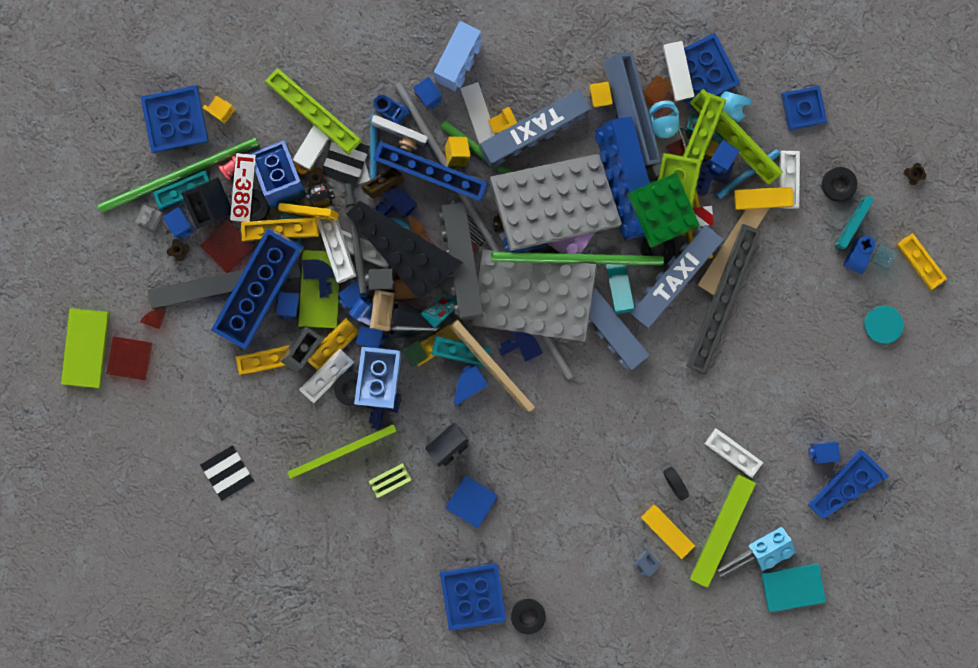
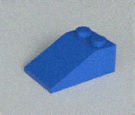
M285 140L249 154L256 155L254 169L271 209L278 207L279 203H288L306 196Z

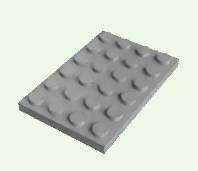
M599 154L491 176L489 178L510 251L615 228L622 224Z
M482 250L478 286L484 318L473 319L472 325L586 342L597 269L596 264L492 262V252L499 251Z

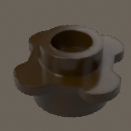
M915 163L913 167L904 170V175L908 177L911 185H916L918 181L925 180L927 177L920 163Z
M317 168L312 172H306L305 177L309 181V188L322 183L327 184L321 168Z
M499 213L493 219L492 225L495 232L504 231Z
M174 239L172 246L167 249V254L174 256L177 261H183L190 247L187 244H182L179 239Z

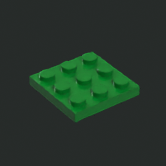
M677 172L627 194L650 248L700 226Z

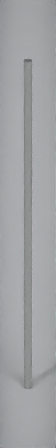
M401 82L397 83L395 88L407 108L411 111V115L422 134L428 137L427 142L441 165L451 168L447 166L444 154ZM458 193L461 200L465 202L468 212L491 251L501 252L470 198ZM541 335L567 380L574 377L553 339L549 336Z

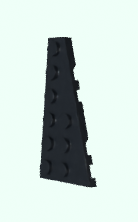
M359 201L346 213L420 301L425 299L464 263L363 201Z

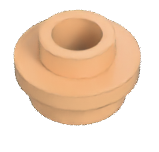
M403 137L398 142V145L401 146L400 149L409 153L417 149V142L410 138Z

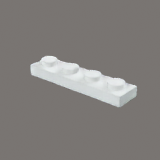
M329 206V207L325 208V209H332L333 211H335V210H334V207H332V206ZM318 218V227L336 281L342 283L356 277L357 275L338 220Z

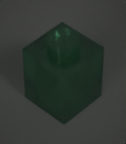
M420 341L402 350L412 368L429 358Z

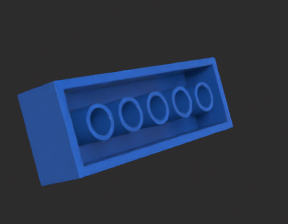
M630 116L611 120L595 130V140L600 149V159L604 164L605 174L622 223L620 225V233L624 241L645 236L627 194L650 184L633 119Z
M272 228L266 229L211 331L241 348L247 349L304 247Z

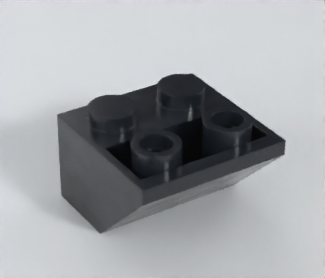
M219 177L186 189L181 193L197 229L231 214V204Z
M454 422L426 446L425 449L439 467L442 464L446 467L454 460L453 455L457 451L461 454L469 447L467 443L470 439Z

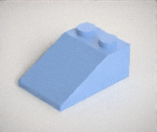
M369 347L361 348L355 405L394 409L401 367V351Z

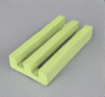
M402 463L369 480V483L376 497L379 498L412 479ZM399 469H402L403 472L378 485H375L374 482L388 476L389 474ZM405 475L406 479L379 492V488Z

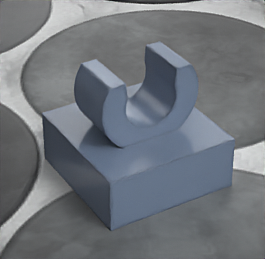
M647 549L641 553L633 567L640 566L643 569L640 575L647 574L649 577L655 573L660 564Z

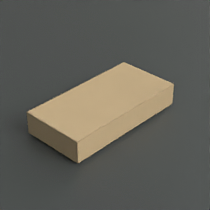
M379 289L375 290L370 324L371 329L390 331L395 293Z

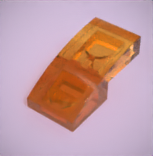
M410 215L408 220L413 231L430 241L423 235L426 227Z

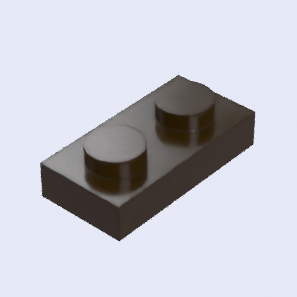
M392 167L361 185L362 190L374 199L404 181L403 174Z

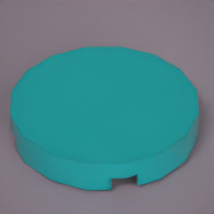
M878 306L867 313L864 319V330L872 341L888 344L900 337L904 321L896 309L890 306Z

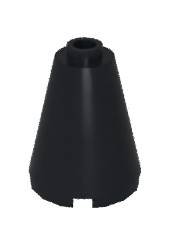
M394 300L393 304L395 306L392 310L390 326L391 335L387 334V338L435 335L436 332L440 331L441 323L434 328L421 315L424 312L423 310Z

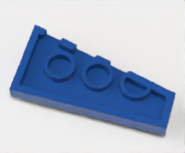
M859 449L807 505L820 518L824 519L843 507L850 500L857 498L867 489H871L878 482L888 478L889 475L863 450Z

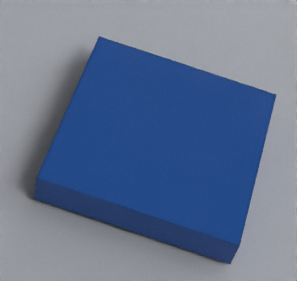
M820 85L781 94L788 131L827 123Z
M465 475L445 508L478 528L498 495Z

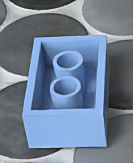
M462 21L458 23L434 70L435 82L455 92L458 87H462L465 81L466 70L470 71L474 63V54H479L483 45L481 43L480 30Z

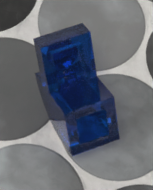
M707 160L700 168L699 175L703 176V178L700 177L698 180L697 188L699 190L697 194L701 196L708 194L712 180L725 184L729 180L734 162H732L725 173H717L710 168L711 165L708 164L709 160Z
M391 189L382 194L387 201H381L374 209L385 216L395 209L405 219L418 207V204L406 192L399 189Z
M317 259L302 260L303 280H319L320 298L330 299V294H333V285L329 280L336 279L332 267L324 261Z
M525 332L513 333L512 336L515 341L507 340L501 343V348L498 349L500 355L503 356L519 348L525 362L543 354L537 340Z
M396 393L394 409L367 406V408L374 409V412H371L369 417V424H372L371 428L381 429L383 411L399 412L402 393Z

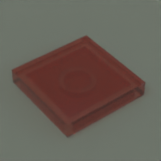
M228 219L200 245L226 273H229L255 248L251 242H242V233Z
M113 336L106 374L146 380L152 343Z

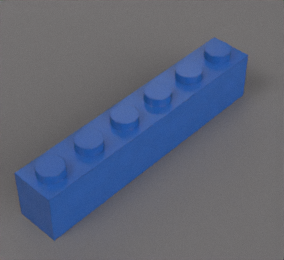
M381 141L373 160L481 202H484L490 186L487 182Z

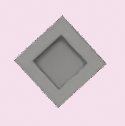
M143 205L135 222L155 231L162 213Z

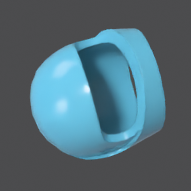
M724 92L721 95L722 98L727 99L723 110L736 123L743 120L745 115L742 109L745 105H752V99L730 92Z
M660 101L650 108L649 117L654 135L661 139L673 137L679 131V111L675 103L672 101ZM667 107L674 110L668 116L661 118L653 117L654 113L661 108Z

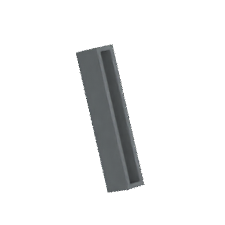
M465 202L442 205L443 212H439L441 224L445 223L446 230L442 231L444 242L448 241L449 246L445 251L464 262L449 276L450 279L454 278L455 286H451L453 298L457 297L458 303L454 305L455 314L460 316L461 321L484 318Z

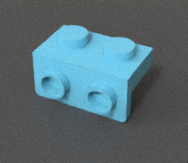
M782 527L749 545L762 571L774 567L775 564L790 558L796 553L791 538Z

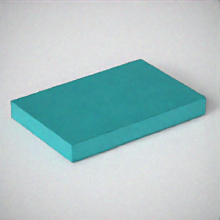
M818 563L761 573L768 612L826 602Z

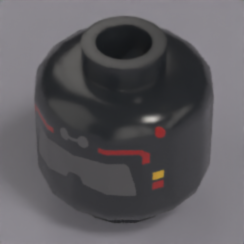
M325 183L310 187L308 193H306L310 207L327 208L333 205L332 199H335L332 187L328 188Z

